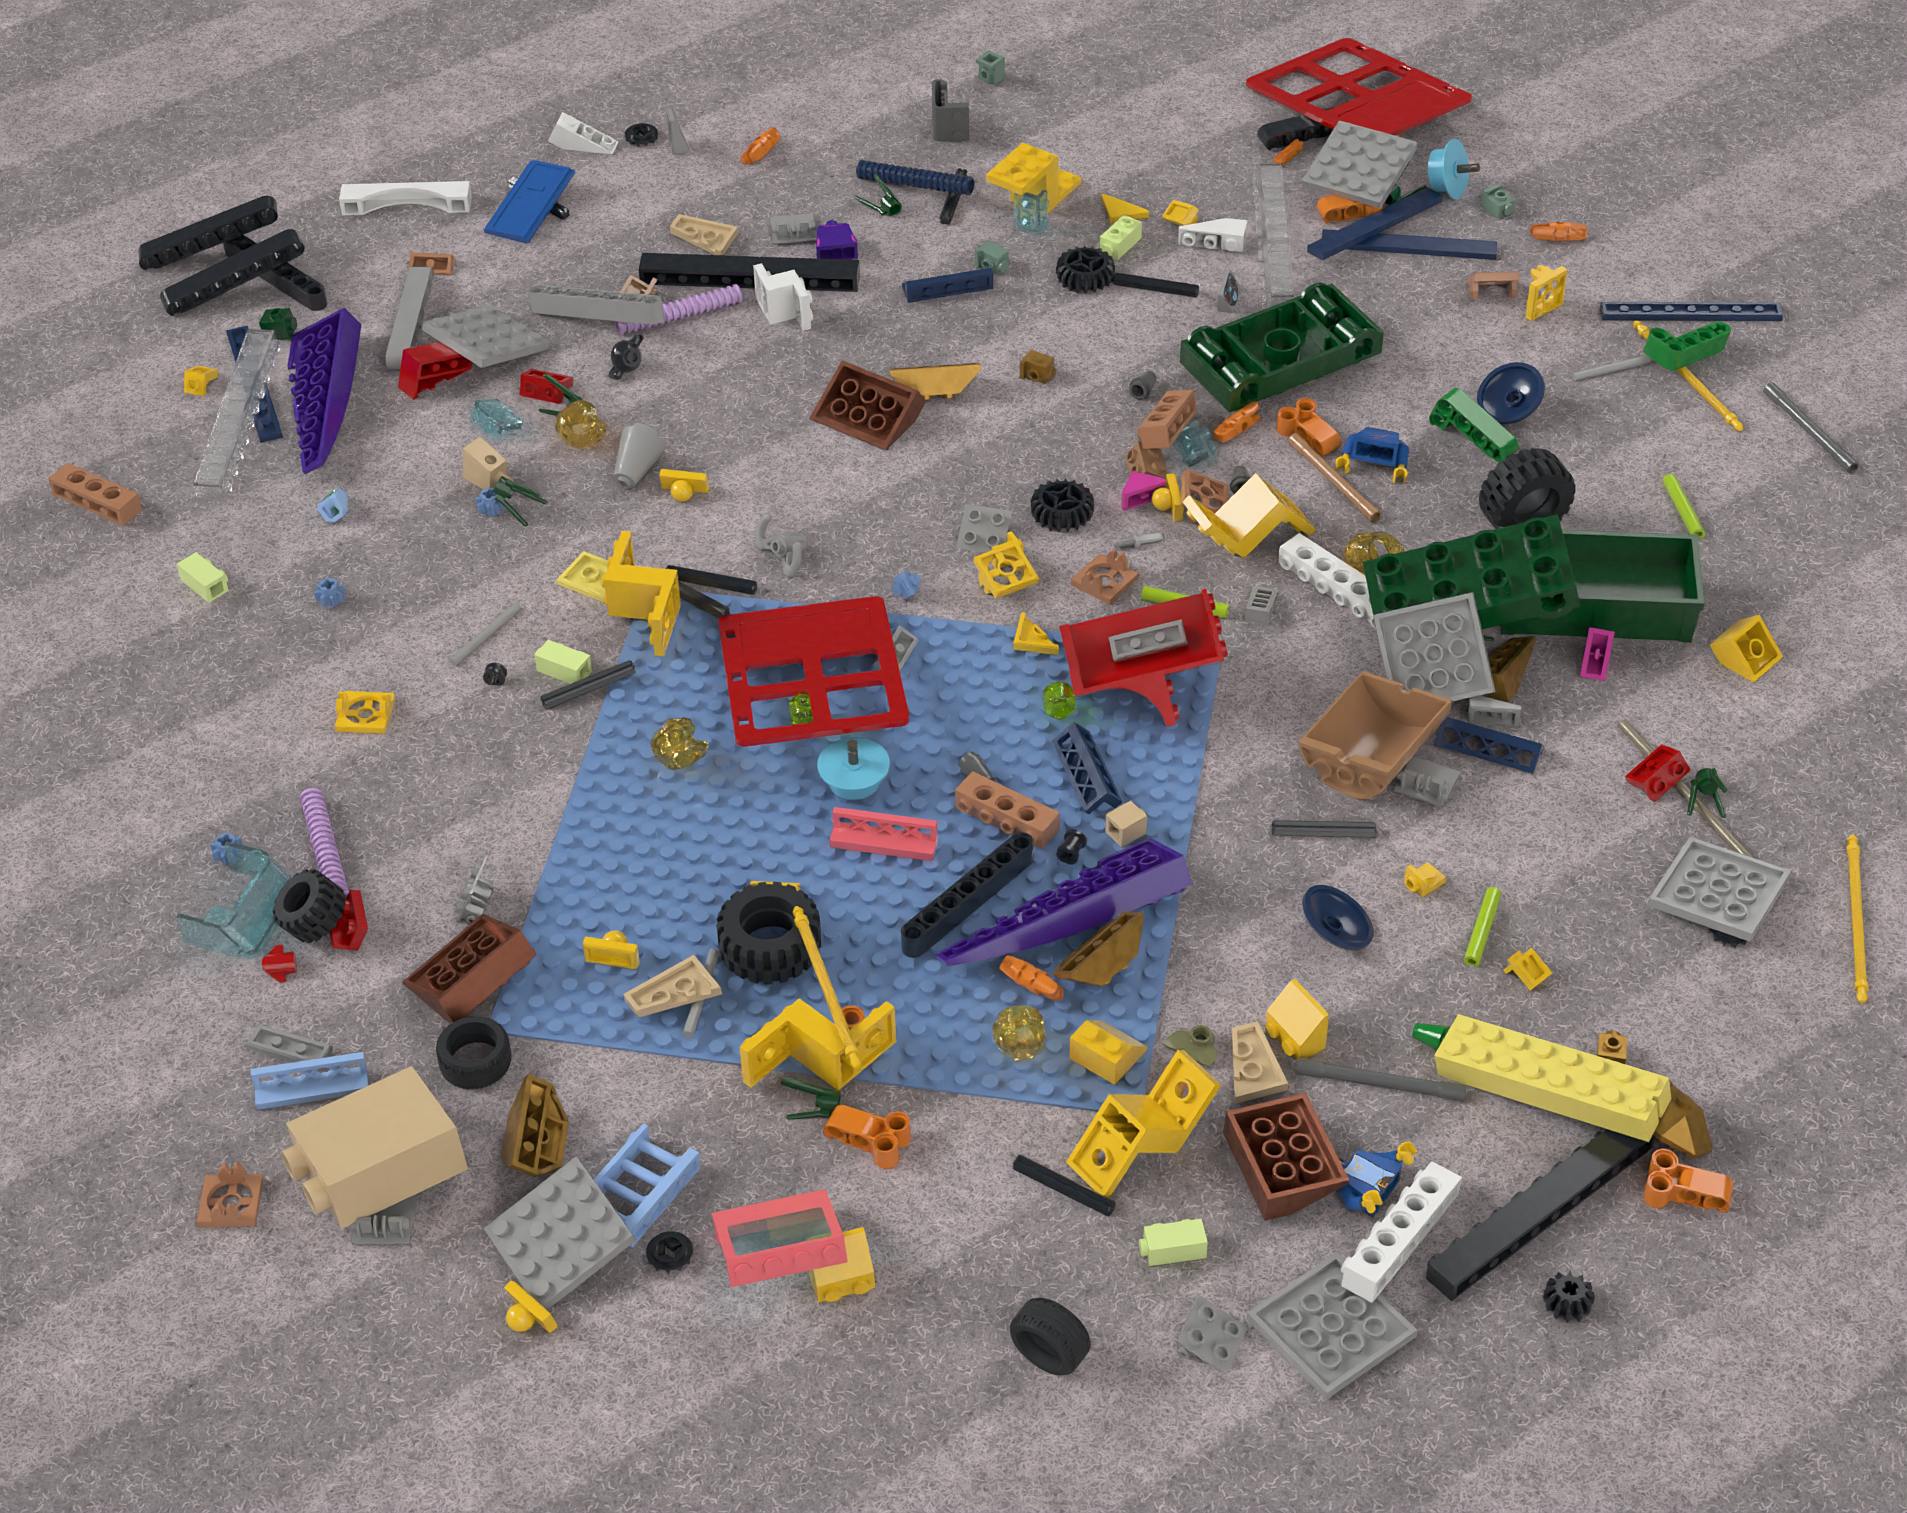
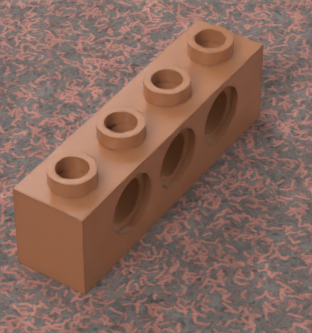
M1194 389L1166 392L1138 428V438L1142 442L1143 449L1169 448L1197 412Z
M66 463L48 478L53 495L119 525L124 526L142 511L140 497L135 491L128 490L117 483H112L101 478L99 475H94L70 463Z
M974 771L955 789V808L980 819L986 824L1003 830L1007 834L1014 835L1020 832L1030 834L1034 840V846L1042 850L1060 831V812Z

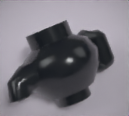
M635 335L629 341L622 340L613 346L611 351L613 367L608 374L610 379L619 380L623 373L634 371L640 366L642 354L639 346L644 339L643 335Z

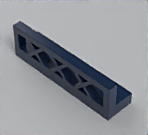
M991 268L906 281L902 283V289L908 303L993 289V271Z
M1447 717L1440 725L1434 744L1435 746L1533 774L1539 756H1542L1545 747L1541 743ZM1446 728L1456 731L1460 740L1453 744L1442 742ZM1461 733L1468 735L1466 737H1463ZM1474 736L1481 738L1485 747L1478 751H1472L1469 749L1466 740ZM1463 743L1465 748L1458 747L1457 745ZM1498 743L1506 745L1510 754L1501 759L1496 758L1490 748ZM1488 750L1490 755L1483 754L1482 752ZM1522 751L1534 753L1530 767L1519 764L1515 755ZM1512 757L1515 763L1507 761V759Z
M1073 722L1052 742L1084 812L1091 814L1103 802L1117 808L1123 801L1090 731ZM1071 737L1069 749H1064L1062 744ZM1074 755L1080 756L1077 767L1071 765ZM1087 772L1088 776L1085 784H1080L1082 773ZM1096 790L1097 796L1091 802H1088L1090 791Z

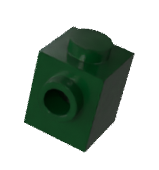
M290 308L266 309L259 321V325L267 340H290L297 329V320L293 317Z

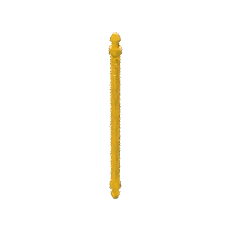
M1634 321L1633 326L1638 330V334L1647 340L1650 329L1646 325L1643 326L1642 322ZM1686 367L1677 370L1725 419L1728 425L1732 424L1733 428L1737 431L1743 430V424L1738 421V417L1731 413Z
M1851 834L1847 839L1849 845H1847L1846 850L1849 857L1856 976L1854 988L1855 991H1858L1856 995L1857 1000L1863 1004L1868 999L1866 992L1869 990V984L1866 979L1859 865L1860 846L1857 844L1858 838Z
M795 906L793 910L794 922L796 927L799 928L843 1043L846 1058L850 1060L853 1068L859 1069L862 1063L859 1058L860 1052L853 1041L809 927V920L804 915L803 909Z

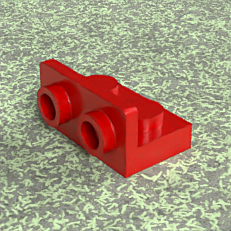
M530 369L521 374L519 395L556 404L563 402L564 392L543 377L544 374H548L567 389L573 386L574 377L537 369Z
M1661 744L1631 770L1625 778L1629 784L1644 790L1648 798L1656 802L1690 771V768L1679 750Z
M350 889L346 900H344L346 905L342 911L343 915L336 923L335 928L330 930L329 934L333 948L358 951L368 931L361 892L360 890Z

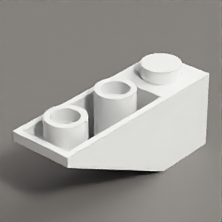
M562 112L548 142L565 150L613 154L618 144V141L610 136L597 131Z
M1223 218L1179 226L1178 244L1243 252L1247 237V220Z

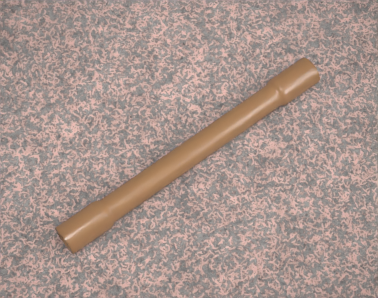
M1294 433L1289 437L1288 443L1342 492L1371 523L1381 518L1382 513L1330 466L1299 433Z

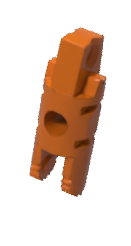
M772 127L761 133L743 153L741 163L747 165L763 159L774 148L781 137L777 129Z
M1574 222L1534 224L1529 229L1531 235L1538 240L1574 241L1586 239L1587 225Z
M1257 401L1247 404L1225 419L1213 431V439L1224 443L1232 438H1236L1259 422L1261 418L1260 415L1256 414V411L1259 410Z
M1006 955L1000 964L999 969L1005 975L1012 979L1014 983L1028 989L1030 992L1036 995L1042 994L1054 1001L1064 998L1063 988L1051 979L1047 972L1036 968L1029 962Z

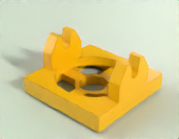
M1538 265L1537 270L1531 269L1530 274L1535 281L1531 282L1529 286L1525 316L1527 319L1533 321L1563 305L1568 269L1561 266L1552 270L1543 265ZM1556 280V287L1553 288V281ZM1546 286L1543 293L1538 296L1539 289ZM1552 291L1549 298L1545 299L1547 294Z
M1017 541L974 557L973 562L979 571L980 587L984 586V592L986 594L992 593L995 599L1039 582L1038 575ZM1004 556L1012 557L1016 559V561L1013 562L1010 559H1005ZM996 558L998 562L997 568L988 571L989 563ZM1002 564H1009L1013 567V571L1004 573L1001 571L1000 566ZM1016 569L1018 573L1021 572L1022 579L1020 581L1015 576ZM1002 576L1008 578L1011 584H1000L994 581L993 578Z
M338 692L339 699H336L338 716L335 723L336 732L386 734L396 699L395 693ZM361 700L365 701L364 706L358 710H349V707ZM374 701L379 702L380 711H375L372 707ZM363 710H371L373 712L372 716L368 718H361L358 715ZM347 717H356L359 723H354ZM374 718H378V719L375 720V721H372V722H370V723H367L368 721H371V720L374 719Z

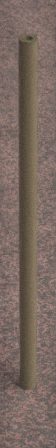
M1622 720L1618 724V727L1646 757L1654 751L1627 720ZM1680 779L1674 787L1689 802L1691 789ZM1696 795L1694 809L1734 852L1754 858Z

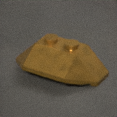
M978 362L889 368V374L900 384L918 390L924 400L932 399V395H941V398H954L955 394L961 393L981 370V364Z
M1122 912L1116 920L1106 924L1065 958L1053 972L1055 978L1099 987L1110 983L1112 977L1120 970L1127 968L1130 961L1138 955L1144 921L1143 913Z
M530 1074L525 1076L509 1111L501 1159L510 1168L533 1177H539L562 1168L569 1121L561 1102L555 1094L554 1085Z
M1669 1079L1672 1099L1662 1118L1658 1117L1659 1123L1653 1135L1670 1147L1685 1152L1688 1157L1694 1160L1708 1154L1713 1149L1704 1112L1690 1096L1680 1091Z

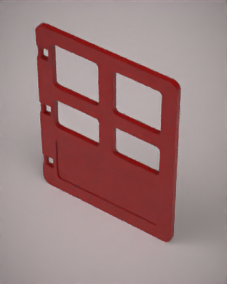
M1352 38L1340 39L1246 79V86L1333 130L1339 121L1394 136L1469 104L1472 101L1470 93L1460 88L1457 89L1449 83L1417 68H1412L1406 65V63L1374 48H1369ZM1347 51L1370 62V64L1344 75H1339L1316 64V62ZM1295 71H1302L1325 83L1293 95L1269 82ZM1382 71H1389L1402 77V79L1376 90H1370L1357 84V82ZM1338 90L1356 97L1330 110H1323L1310 103Z
M872 596L730 614L719 618L718 623L735 741L738 746L748 747L905 726L910 722L909 710L883 598ZM727 635H735V638H727ZM865 654L878 655L879 670L829 677L823 675L822 660ZM795 663L803 664L805 679L759 686L748 685L746 671L749 669ZM742 677V680L733 681V678ZM878 685L885 687L889 712L842 719L831 718L827 697L828 692ZM801 695L809 696L813 717L812 722L765 729H756L754 727L752 702ZM748 721L749 724L740 725L739 722Z

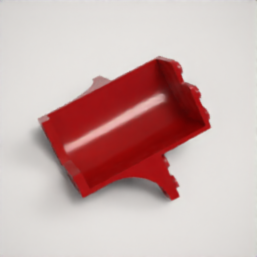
M1205 588L1201 589L1199 594L1072 625L1065 624L1059 626L1075 697L1111 689L1133 691L1144 696L1156 706L1167 728L1176 726V720L1180 719L1177 704H1171L1169 695L1174 694L1171 679L1166 680L1165 676L1224 662V657H1228L1225 640L1220 641L1218 636L1222 632L1219 615L1214 616L1212 611L1216 610L1213 594H1207ZM1182 619L1188 645L1114 663L1108 637Z

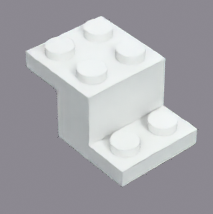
M762 263L753 265L756 300L770 325L796 318L802 331L811 329L813 313L810 303H812V296L810 291L805 289L802 277L799 278L795 270L771 275L769 271L766 272Z

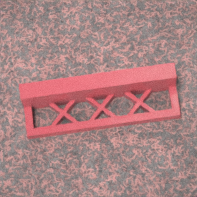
M834 807L833 830L829 841L831 848L933 861L938 844V826L935 820ZM840 817L849 818L853 823L840 822ZM872 821L877 823L879 826H870L866 822ZM892 825H901L904 830H896ZM917 829H931V834L921 833Z

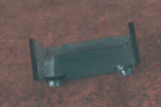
M226 841L224 847L231 872L252 877L251 881L233 908L224 906L212 908L207 912L204 919L179 913L177 921L184 944L242 959H254L261 955L279 927L273 919L274 901L278 897L280 889L293 876L266 851Z

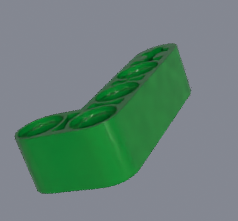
M1713 322L1678 337H1674L1664 329L1652 328L1643 351L1662 367L1668 370H1678L1724 350L1731 328L1726 323Z
M1453 388L1441 397L1429 415V422L1432 426L1436 425L1443 431L1453 424L1488 457L1497 462L1501 460L1503 462L1508 458L1507 456L1513 454L1519 448L1517 439L1459 388Z

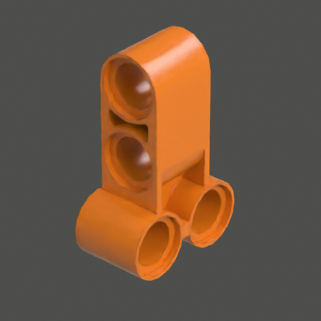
M1335 195L1322 197L1316 205L1319 214L1326 224L1332 221L1351 220V218H1365L1383 209V205L1381 208H1377Z
M1301 398L1296 402L1295 408L1283 407L1279 409L1276 426L1278 434L1291 436L1294 433H1299L1321 457L1341 447L1342 442L1339 434L1316 414L1317 405L1314 400Z
M838 1105L823 1128L827 1138L839 1139L840 1143L858 1149L862 1147L863 1151L874 1154L875 1164L883 1169L895 1167L900 1159L899 1148L907 1146L911 1141L910 1119L907 1114L899 1111L892 1112L886 1118L846 1105Z
M1659 1149L1653 1153L1643 1199L1645 1203L1654 1208L1665 1207L1669 1201L1682 1204L1687 1202V1205L1708 1210L1714 1208L1724 1213L1730 1208L1734 1182L1723 1174L1679 1164L1678 1157L1673 1151Z

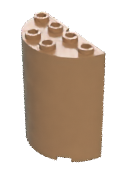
M1362 671L1300 739L1298 743L1301 754L1308 767L1313 766L1322 776L1319 780L1325 785L1355 799L1373 798L1374 795L1384 791L1447 718L1451 710L1452 700L1414 687L1411 691H1406L1405 687L1399 682Z

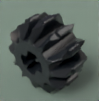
M1570 1270L1567 1276L1558 1272L1555 1278H1549L1546 1283V1289L1543 1292V1301L1546 1302V1311H1554L1555 1319L1564 1315L1568 1323L1571 1320V1316H1573L1580 1322L1583 1315L1588 1316L1591 1312L1595 1295L1592 1291L1591 1282H1584L1583 1274L1574 1277Z

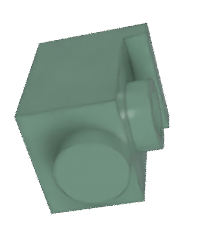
M988 50L976 59V63L979 64V79L985 81L986 84L996 85L1005 78V57Z
M1500 183L1483 190L1481 207L1497 219L1509 216L1515 212L1516 199L1503 190V185Z
M989 240L975 250V267L991 268L996 275L1001 272L1004 273L1009 267V251Z

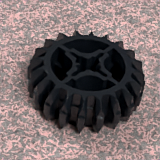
M1084 245L1083 248L1076 246L1074 250L1068 249L1067 252L1062 253L1061 257H1058L1056 266L1058 282L1062 283L1063 287H1068L1069 291L1075 288L1077 294L1081 290H1084L1087 294L1088 290H1092L1095 293L1097 288L1103 290L1104 286L1109 287L1110 282H1113L1115 273L1113 257L1109 256L1106 251L1102 252V248L1094 249V246L1088 248Z
M1057 478L1055 482L1047 480L1046 485L1040 484L1039 489L1034 490L1031 499L1032 517L1035 518L1036 523L1040 522L1041 527L1048 525L1049 531L1054 529V527L1057 528L1058 532L1062 528H1066L1069 533L1071 527L1078 530L1080 525L1085 526L1087 521H1091L1094 512L1093 494H1091L1089 488L1084 487L1083 483L1077 484L1076 480L1071 482L1067 481V479L1059 481Z

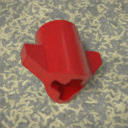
M276 945L261 961L265 973L279 983L286 982V974L297 973L295 952L284 953L283 945Z

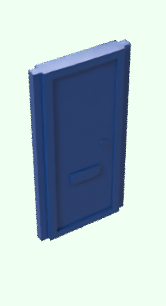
M536 160L530 161L484 228V233L522 243L530 242L574 176L575 170L566 166Z

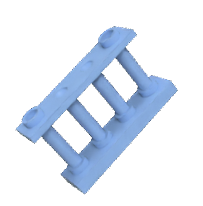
M643 1123L636 1132L634 1131L630 1134L625 1145L596 1176L594 1180L604 1194L608 1190L638 1206L632 1215L627 1217L618 1212L637 1239L630 1247H634L701 1168L699 1152L689 1147L682 1156L677 1157L650 1143L648 1125ZM642 1151L672 1168L666 1175L659 1176L634 1163L633 1160ZM626 1171L655 1186V1188L649 1195L642 1196L619 1184L616 1180Z

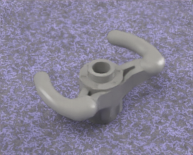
M766 513L760 519L757 526L755 543L760 550L770 549L783 562L784 575L792 578L799 569L802 552L807 548L806 537L804 534L794 531L777 534L774 538L766 539L765 530L768 523L772 520V515Z

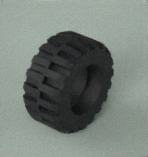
M1531 448L1530 451L1523 449L1518 454L1513 453L1507 456L1508 459L1503 462L1501 460L1496 464L1497 467L1487 474V480H1484L1481 485L1479 506L1495 529L1524 523L1532 518H1544L1557 514L1559 521H1561L1562 516L1569 512L1570 504H1573L1576 492V485L1572 475L1557 456L1546 449Z
M774 881L773 884L758 882L757 886L752 887V885H748L743 888V891H736L730 896V900L727 899L724 902L717 916L716 927L721 959L725 962V966L730 971H735V975L745 979L746 977L750 982L757 984L758 981H762L764 984H773L774 981H780V983L787 982L790 977L795 979L800 976L803 969L807 971L812 966V962L799 928L796 927L794 922L793 910L795 906L803 909L804 915L809 920V927L820 953V916L814 901L808 898V895L802 890L797 891L795 886L790 884L783 886L781 882ZM770 926L788 930L786 934L773 939H760L749 935L757 929Z

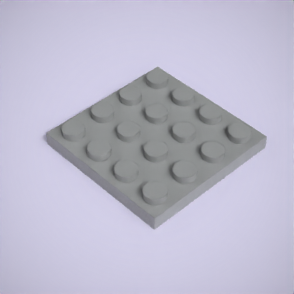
M1339 121L1304 176L1302 185L1306 188L1381 208L1415 153L1417 142Z
M484 305L481 308L468 309L465 312L433 318V320L423 322L422 331L481 368L545 351L549 348L550 341L541 337L539 333L528 329L526 325L515 321L510 315L502 313L493 305Z
M1474 592L1373 615L1387 679L1401 683L1406 691H1411L1414 687L1451 699L1452 701L1496 692Z
M1689 837L1650 896L1648 906L1751 942L1789 881L1791 871Z
M577 1156L484 1228L525 1291L546 1310L555 1305L637 1240Z
M1337 1252L1247 1312V1320L1326 1400L1417 1337V1329L1381 1294L1371 1303L1341 1286L1343 1279L1341 1267L1345 1259Z

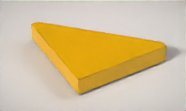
M1101 194V200L1110 223L1118 221L1123 215L1133 219L1149 218V210L1107 194Z
M1021 612L1013 642V650L1059 655V646L1053 644L1048 639V635L1037 624H1033L1026 617L1025 612Z

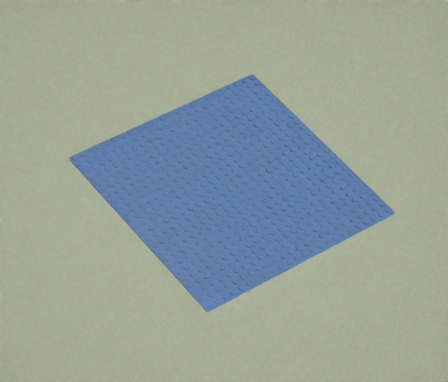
M701 592L729 607L730 614L808 605ZM680 598L681 608L665 656L654 655V646L650 645L652 629L648 627V620L633 618L617 665L631 660L636 673L609 685L522 929L523 935L537 955L530 960V963L525 968L518 970L502 986L490 1019L499 1023L509 1036L741 1065L740 1046L747 1038L755 1035L762 1029L765 1023L772 1021L781 1014L786 1006L792 1005L799 998L835 1024L813 965L807 971L803 969L802 974L795 979L793 977L788 978L787 982L780 983V981H774L773 984H764V982L758 981L757 984L750 982L746 977L742 979L735 975V971L732 972L725 966V962L719 954L712 977L721 987L722 995L705 999L694 1036L690 1039L683 1036V1031L692 1003L638 1018L626 1003L623 995L692 955H695L700 963L705 966L709 950L714 948L719 951L716 925L721 906L727 899L730 900V896L736 891H743V888L750 885L751 881L800 883V890L805 892L808 898L814 901L819 911L821 927L820 956L841 1009L846 1006L860 1007L864 1011L866 1018L874 1008L880 1007L886 1001L895 1006L896 1043L852 1080L1096 1112L1099 1111L1109 1094L1145 1095L1180 893L1169 894L1161 898V901L1156 904L1145 905L1131 911L1142 912L1144 915L1138 955L1130 961L1127 968L1116 973L1112 977L1111 982L1105 986L1086 985L1055 978L1053 972L1065 958L1094 933L1117 918L1044 945L1007 954L1027 961L1036 968L1047 972L1050 978L1056 981L1064 990V998L1059 1001L1051 1000V998L1049 999L1042 994L1036 995L1014 983L1012 979L999 969L1006 955L946 966L937 960L936 954L962 939H974V932L981 928L995 927V920L1000 917L1007 916V918L1016 915L1014 909L1047 890H1059L1058 886L1061 882L1080 878L1079 872L1086 868L1094 870L1099 867L1097 862L1148 838H1152L1184 855L1186 861L1220 663L1165 676L1166 680L1171 679L1174 694L1169 696L1171 704H1177L1180 719L1176 720V726L1167 728L1156 706L1144 696L1133 691L1111 689L1075 697L1061 632L1043 630L1048 635V639L1053 644L1059 646V655L1013 650V642L1017 627L887 613L891 634L900 625L919 639L900 671L910 716V722L907 725L741 747L735 741L718 623L719 618ZM727 635V638H735V635ZM865 654L822 660L823 675L829 677L879 670L880 668L873 666L878 655ZM801 663L749 669L746 671L749 686L805 679L804 667ZM735 677L733 681L742 680V677ZM882 685L827 693L832 719L889 712L885 687ZM801 695L752 702L754 727L756 729H765L812 722L811 707L804 706L810 705L809 696ZM806 698L805 703H801L800 699ZM748 721L739 722L740 725L749 724ZM1073 722L1090 731L1123 801L1118 807L1131 800L1138 808H1142L1147 815L1146 834L1124 847L1119 846L1105 832L1106 814L1116 808L1103 802L1091 814L1084 812L1052 740ZM850 737L870 739L880 744L888 753L890 759L889 771L872 795L858 800L841 798L833 793L830 786L820 777L817 769L820 753L829 744L840 739ZM1071 737L1062 744L1064 749H1069ZM974 752L975 754H980L995 778V782L1060 812V831L1043 850L1034 846V859L1029 867L920 957L910 958L903 954L901 948V928L1012 836L955 808V789L967 778V776L960 772L961 768L958 766V763L965 754ZM1074 755L1072 766L1077 767L1079 755ZM1087 772L1082 773L1080 784H1085L1088 776ZM1096 790L1090 791L1088 802H1091L1097 796ZM834 807L937 821L938 844L933 861L831 848L829 840L833 830ZM840 817V822L853 823L849 818ZM872 821L866 822L870 826H879L877 823ZM892 825L896 830H904L901 825ZM917 829L921 833L931 834V829ZM1070 829L1082 832L1087 838L1086 846L1080 850L1078 861L1073 865L1060 861L1056 856L1058 847L1063 845L1065 841V833ZM770 926L757 929L749 935L760 939H773L786 934L788 930ZM618 930L623 932L628 939V943L638 945L640 960L638 969L586 962L583 950L585 936L602 939L609 931ZM1086 1020L1104 1021L1148 1046V1050L1115 1085L1070 1059V1037ZM792 1056L788 1057L774 1069L816 1075Z

